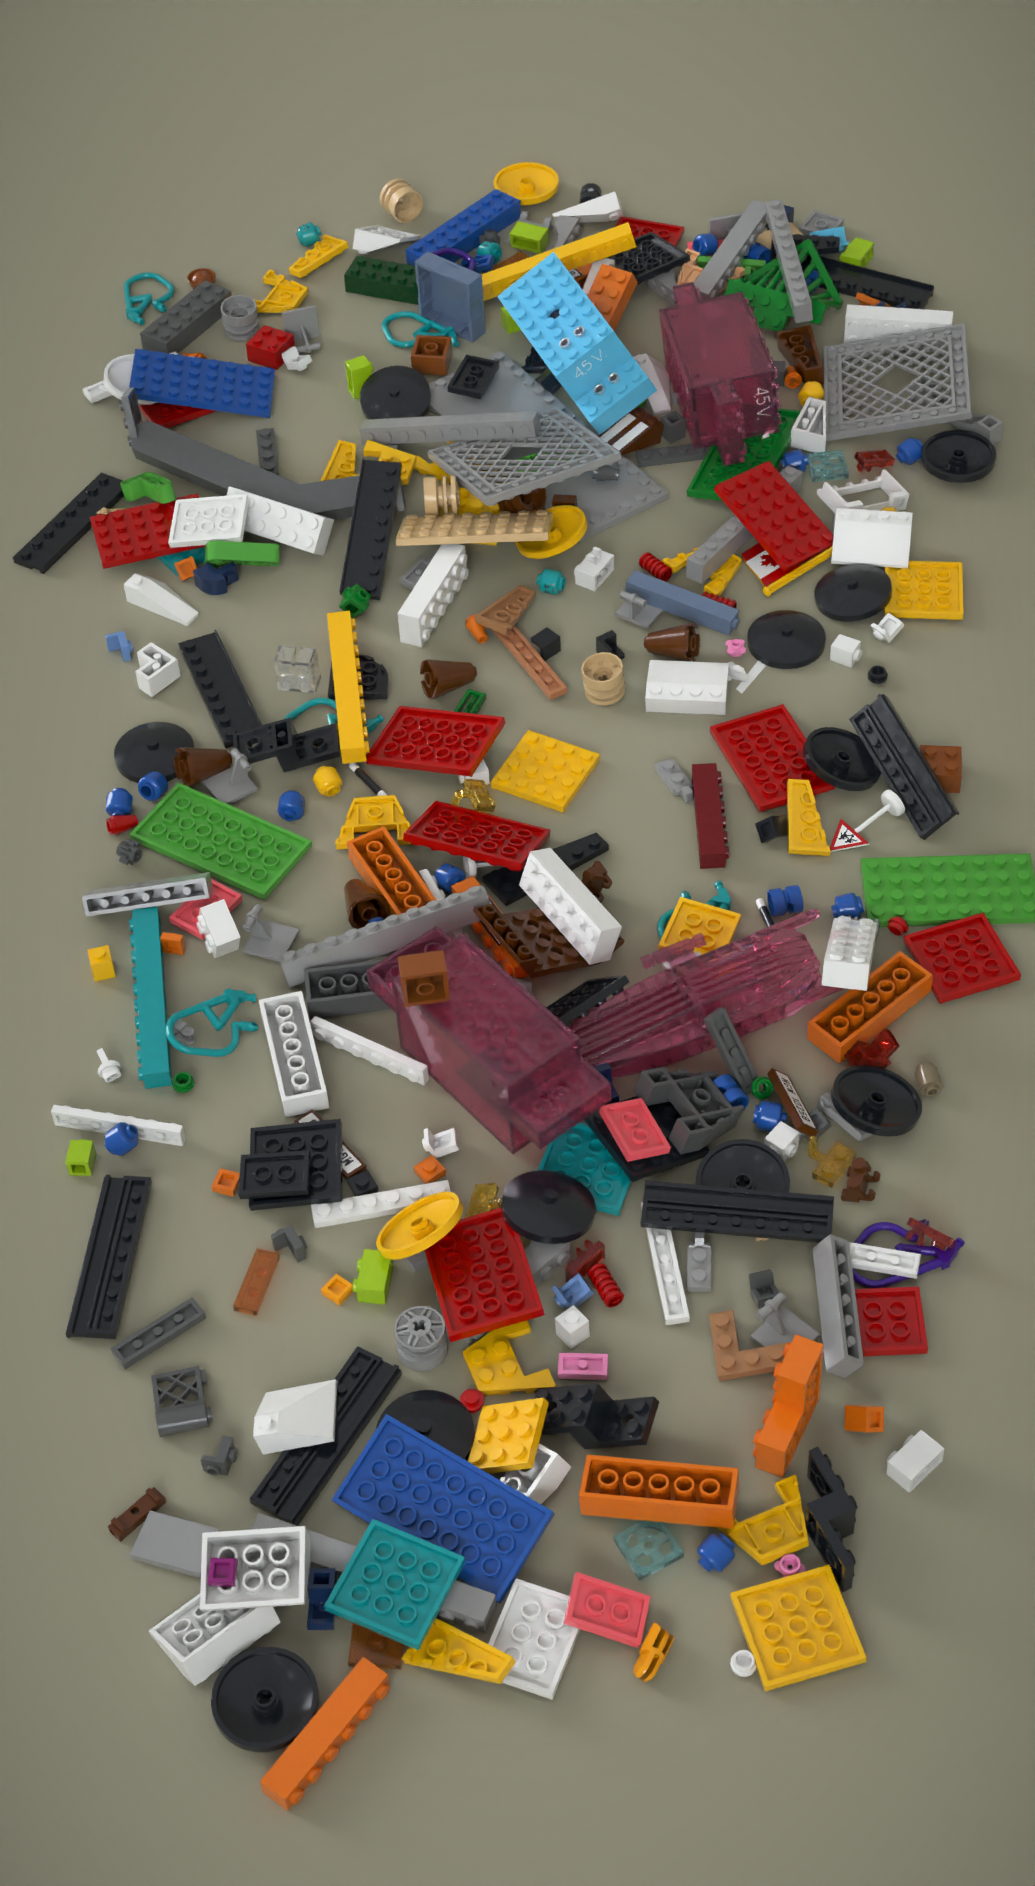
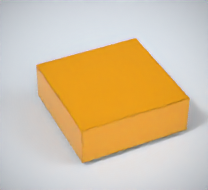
M336 1273L321 1289V1293L340 1306L353 1293V1284Z

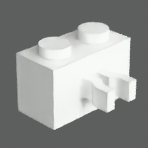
M594 547L585 556L580 565L576 566L574 570L575 584L596 591L614 571V555Z

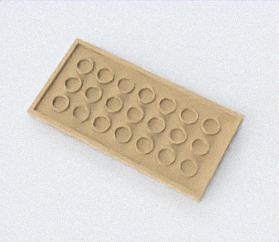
M523 510L514 514H510L509 511H502L499 514L483 512L481 515L463 513L462 516H455L453 513L444 514L443 516L427 514L425 517L408 515L403 519L396 536V546L546 541L549 539L553 516L552 512L547 510H538L537 513H529V511Z

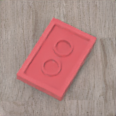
M213 879L211 880L214 893L210 898L184 902L169 917L171 924L201 940L206 938L204 933L200 934L196 924L201 907L224 899L231 913L243 901L241 894Z
M642 1098L600 1106L599 1113L627 1162L670 1152L671 1146Z
M576 1572L563 1624L638 1648L641 1645L651 1596Z

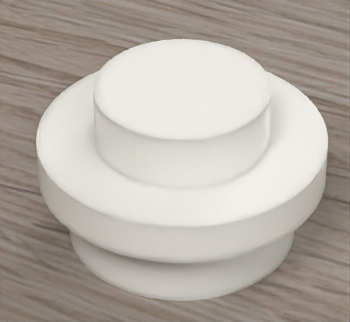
M740 1650L731 1657L730 1666L736 1675L748 1677L756 1671L755 1659L751 1652Z

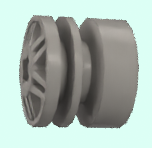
M233 295L222 302L221 314L225 335L234 341L251 339L260 329L255 300L247 295Z
M415 1306L406 1309L395 1322L394 1333L397 1353L400 1361L409 1369L414 1371L434 1369L443 1363L447 1356L446 1326L442 1315L437 1310L428 1306Z

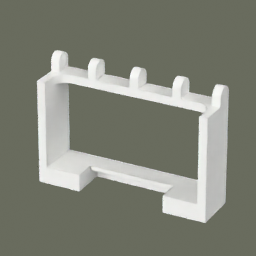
M882 470L881 476L875 477L874 481L863 479L860 484L854 485L852 482L846 483V487L841 488L824 482L823 488L817 489V495L835 514L836 508L880 511L885 507H893L896 511L906 510L910 495L886 470ZM881 488L889 496V500L863 506L860 500L847 503L841 496Z

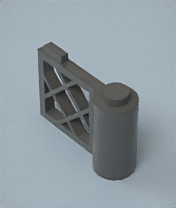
M199 1366L151 1375L159 1437L209 1427L208 1422L213 1421L211 1408L205 1406L202 1384H207L205 1369L200 1370ZM196 1375V1379L190 1385L182 1382L185 1377ZM169 1381L172 1383L166 1390L158 1387L160 1382ZM177 1386L185 1389L179 1397L172 1394ZM190 1393L199 1397L198 1401H185ZM166 1398L174 1401L169 1407L161 1408L160 1406Z

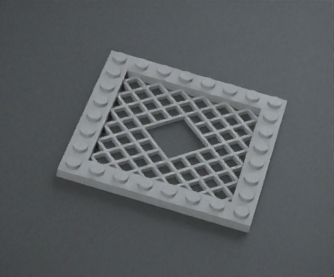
M965 323L825 346L824 400L826 401V441L971 419L972 410ZM942 344H944V345H943L942 347H940V348L935 347L936 345H942ZM924 347H926V348H925L924 350H922V351L917 350L918 348H924ZM906 350H908V351H907L906 353H904V354L900 353V351H906ZM929 350L935 351L932 355L927 354ZM890 353L887 357L882 356V354ZM911 353L917 354L914 358L909 357ZM939 354L945 355L941 359L936 358ZM895 355L900 357L896 361L891 360ZM865 356H866V357L873 356V357H871L869 360H867V359L864 358ZM921 357L927 358L923 362L918 361ZM877 358L882 360L878 364L873 362ZM848 359H849V360L855 359V360H853L851 363H849V362L846 361V360H848ZM904 359L909 361L905 365L900 364ZM931 360L936 362L932 366L927 365ZM859 361H861V362L864 363V364L861 365L860 367H858V366L855 365V364H857ZM886 362L889 363V364H891V365L888 366L887 368H885V367L882 366V365H884ZM913 363L918 365L914 369L909 368ZM868 365H870V366L873 367V368L870 369L869 371H867V370L864 369V368H866ZM939 365L945 366L942 370L936 369ZM895 366L919 376L898 394L874 385L876 381ZM922 367L927 369L924 373L918 372ZM850 368L855 370L851 374L847 372ZM877 369L882 371L878 375L874 374ZM859 372H861V373L864 374V375H863L862 377H860V378H859V377H856V375H857ZM931 372L937 373L933 377L927 376ZM869 376L873 378L870 382L865 381ZM940 376L946 377L943 381L937 380ZM851 379L855 380L852 385L847 383ZM922 379L928 380L925 384L919 383ZM860 383L865 385L861 389L856 387ZM931 383L937 384L933 389L928 387ZM913 386L919 387L915 392L910 390ZM869 387L874 389L870 393L865 392ZM941 387L946 388V390L943 393L937 390H939ZM851 390H853V391L856 392V393L853 394L852 396H850V395L847 394V393H849ZM923 390L928 391L924 396L919 394ZM878 391L883 393L880 397L874 396ZM905 393L910 394L906 399L901 397ZM860 394L865 396L861 400L856 399ZM932 394L938 396L934 400L929 398ZM886 396L892 397L888 402L883 400ZM914 397L919 398V400L916 403L910 400H912ZM942 398L947 400L944 404H941L938 401H940ZM868 399L874 400L870 405L865 403ZM896 400L901 401V403L897 406L892 404ZM924 401H926V402L929 403V404H928L927 406H925V407H923V406L920 405V404L923 403ZM850 402L856 403L853 407L847 406ZM878 403L883 404L879 409L874 407ZM906 404L911 406L907 410L902 408ZM860 406L866 407L861 412L856 410ZM887 407L892 408L889 413L884 411ZM869 410L874 411V413L870 416L865 414ZM851 413L856 414L852 419L847 417Z
M558 407L538 414L540 430H544L538 432L536 436L539 437L456 441L427 451L428 457L450 476L455 475L456 481L486 506L496 505L502 500H511L517 495L528 494L531 490L545 488L555 482H563L566 478L577 477L587 471H595L604 465H612L616 461L621 460V453ZM512 447H543L534 460H503Z

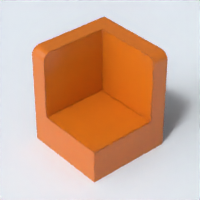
M845 1405V1430L866 1433L884 1432V1406Z

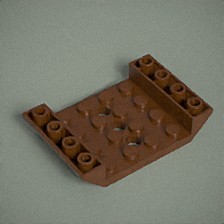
M492 904L474 907L473 912L531 979L602 963L589 965L539 907L502 915ZM620 935L613 952L624 944L625 940Z

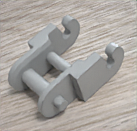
M178 1020L174 1025L175 1037L182 1044L193 1045L196 1042V1038L192 1036L194 1029L188 1026L187 1023Z

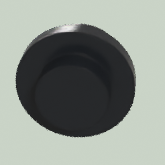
M873 666L868 672L869 681L875 684L884 683L888 678L886 669L882 666Z

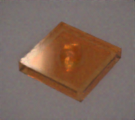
M353 1623L348 1665L349 1667H355L364 1657L379 1668L401 1669L404 1644Z

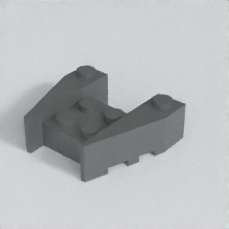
M668 1068L641 1071L633 1090L638 1098H642L646 1106L670 1101L682 1116V1118H677L669 1136L670 1141L680 1154L698 1151L733 1129L744 1109L743 1105L732 1107L713 1083L718 1075L716 1071L701 1070L700 1074L688 1073L687 1069L669 1072Z

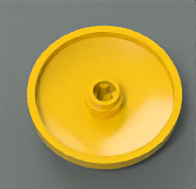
M534 162L509 165L500 170L494 178V190H500L520 200V205H533L544 202L553 197L559 188L557 173L549 166Z
M560 505L545 509L548 512H552L553 516L549 539L546 541L515 542L518 551L527 558L541 559L552 557L568 550L584 536L587 530L588 522L584 512L580 508L571 505Z
M453 1192L435 1193L410 1204L397 1213L380 1231L376 1240L378 1250L384 1258L397 1260L410 1257L429 1248L448 1234L458 1223L463 1214V1204Z

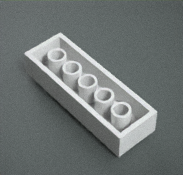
M847 304L844 343L951 326L953 311ZM942 344V345H936L935 347L940 348V347H942L944 344ZM924 347V348H918L917 350L922 351V350H924L926 347Z
M229 486L227 495L247 494L249 497L244 531L324 556L334 522L333 519Z
M442 544L397 613L400 642L422 648L425 641L429 640L433 628L437 627L438 620L445 614L448 604L452 603L453 597L460 590L463 580H466L469 570L466 565L468 556L464 545Z
M551 848L530 851L519 886L589 965L610 960L622 926Z
M847 916L834 918L824 958L821 986L867 991L875 949L876 922L870 919L851 920Z
M302 991L260 999L261 1016L285 1118L305 1114L312 1109L314 1111L328 1109L327 1091Z

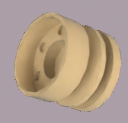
M394 179L383 187L380 194V204L397 221L408 223L418 217L422 211L423 198L403 179Z
M436 476L424 477L425 514H435L438 516L440 507H443L444 513L448 514V507H452L453 514L458 515L460 494L456 476H451V484H447V478L443 476L442 485H438Z
M606 652L596 653L587 657L581 667L586 698L591 703L602 706L618 702L624 696L626 690L621 659L617 655Z

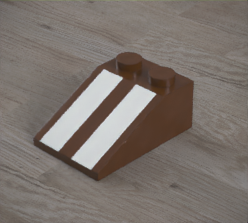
M635 408L601 435L597 436L618 450L621 455H625L659 444L664 424L656 417L647 413L643 408Z

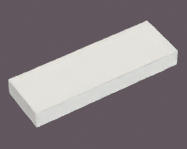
M849 1243L852 1268L917 1279L921 1254Z

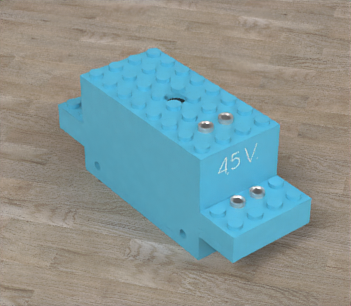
M554 252L497 296L553 375L599 435L657 391L648 376Z

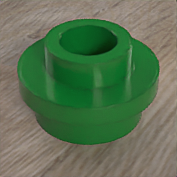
M187 1072L177 1073L172 1080L173 1089L179 1093L189 1092L195 1085L194 1078Z
M760 1076L753 1080L751 1092L758 1099H766L773 1092V1085L769 1078ZM760 1084L763 1085V1090L761 1092L759 1091Z

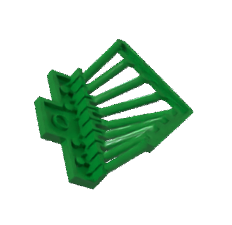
M807 239L796 246L800 264L808 254L812 258L811 263L803 271L804 278L806 280L816 268L820 273L819 277L807 286L808 292L810 293L823 283H825L827 290L824 293L810 296L813 320L806 322L821 325L826 310L829 311L830 307L837 310L841 309L843 301L813 242ZM778 258L757 269L746 278L729 279L723 299L755 308L750 322L751 326L778 332L785 330L789 317L794 318L783 279L777 287L779 280L782 278Z

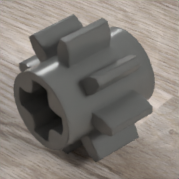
M484 230V234L480 235L479 243L488 241L500 244V236L496 234L495 230Z
M126 839V841L120 842L116 850L117 855L120 856L119 862L126 865H133V862L137 863L142 857V849L138 848L140 843L133 839Z

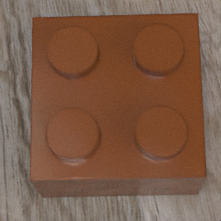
M417 335L411 353L412 368L422 375H447L452 358L451 337Z
M920 745V750L946 792L960 793L962 779L961 747Z
M443 950L397 957L404 1007L450 1001L448 975Z

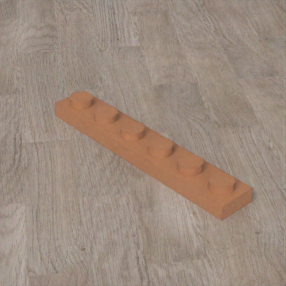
M515 625L507 636L493 630V633L549 700L567 693L565 684Z

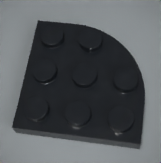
M363 654L355 656L360 661V670H357V672L361 671L362 683H358V685H362L363 697H360V699H388L389 681L385 667L375 662L374 658ZM331 660L328 698L335 700Z

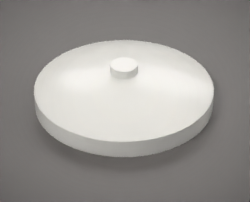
M134 354L123 355L113 359L106 365L104 370L105 387L120 400L130 385ZM138 400V404L158 403L152 401Z

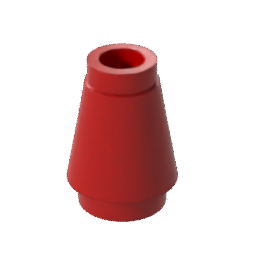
M135 814L114 815L106 819V826L110 835H119L138 825Z

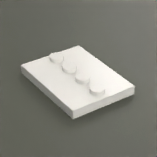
M238 494L176 500L168 542L170 548L206 545L210 541L242 542L249 503L248 495Z
M517 1578L515 1579L488 1645L512 1656L516 1662L502 1683L553 1700L580 1632L578 1628L563 1624L569 1600L568 1595Z

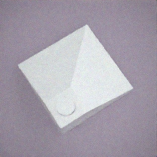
M378 225L356 228L353 249L358 250L360 254H368V252L421 239V235Z
M336 1379L265 1393L255 1415L253 1437L263 1455L334 1442L337 1400Z

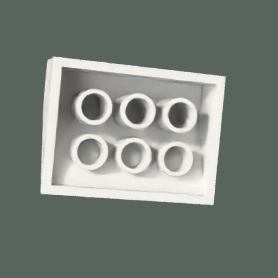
M836 508L831 564H868L877 567L908 568L913 513Z
M650 660L645 696L646 712L726 715L729 663Z
M296 1526L202 1533L200 1610L212 1611L304 1605L309 1577L311 1536L306 1527ZM210 1558H236L238 1560L235 1587L208 1585Z
M198 1594L150 1629L149 1633L180 1672L196 1686L200 1682L205 1681L220 1667L228 1664L240 1652L248 1649L263 1635L272 1631L281 1622L273 1607L201 1611L200 1594Z

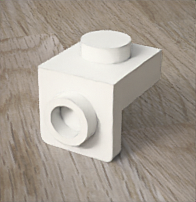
M295 346L281 354L288 370L302 371L308 367L307 364L312 362L310 355H299Z
M888 613L878 625L872 623L870 626L874 631L873 635L878 640L882 641L884 639L890 643L904 627V624Z
M429 1128L424 1129L423 1147L426 1152L429 1151L435 1158L460 1150L458 1133L455 1128L435 1135L431 1133Z

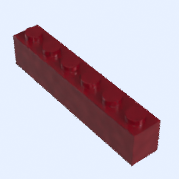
M716 763L692 764V786L700 869L725 868V859H729V846H725V844H728L727 831H723V828H726V816H722V813H725L724 801H720V798H723V786H719L722 783L721 771H717Z

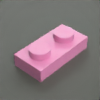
M559 1353L558 1379L607 1380L608 1354Z

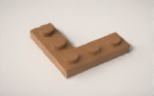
M733 1310L709 1314L719 1382L774 1372L777 1363L783 1362V1351L787 1342L740 1351Z

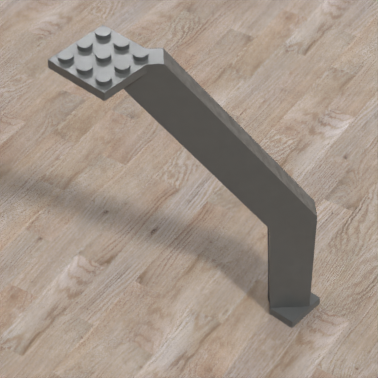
M135 387L127 388L121 400H119L120 409L124 411L126 417L123 418L124 426L129 430L130 434L128 436L129 446L132 448L136 459L222 496L227 495L230 486L333 520L349 518L353 515L359 476L298 484L151 421L143 422ZM400 477L395 509L397 511H404L406 501Z

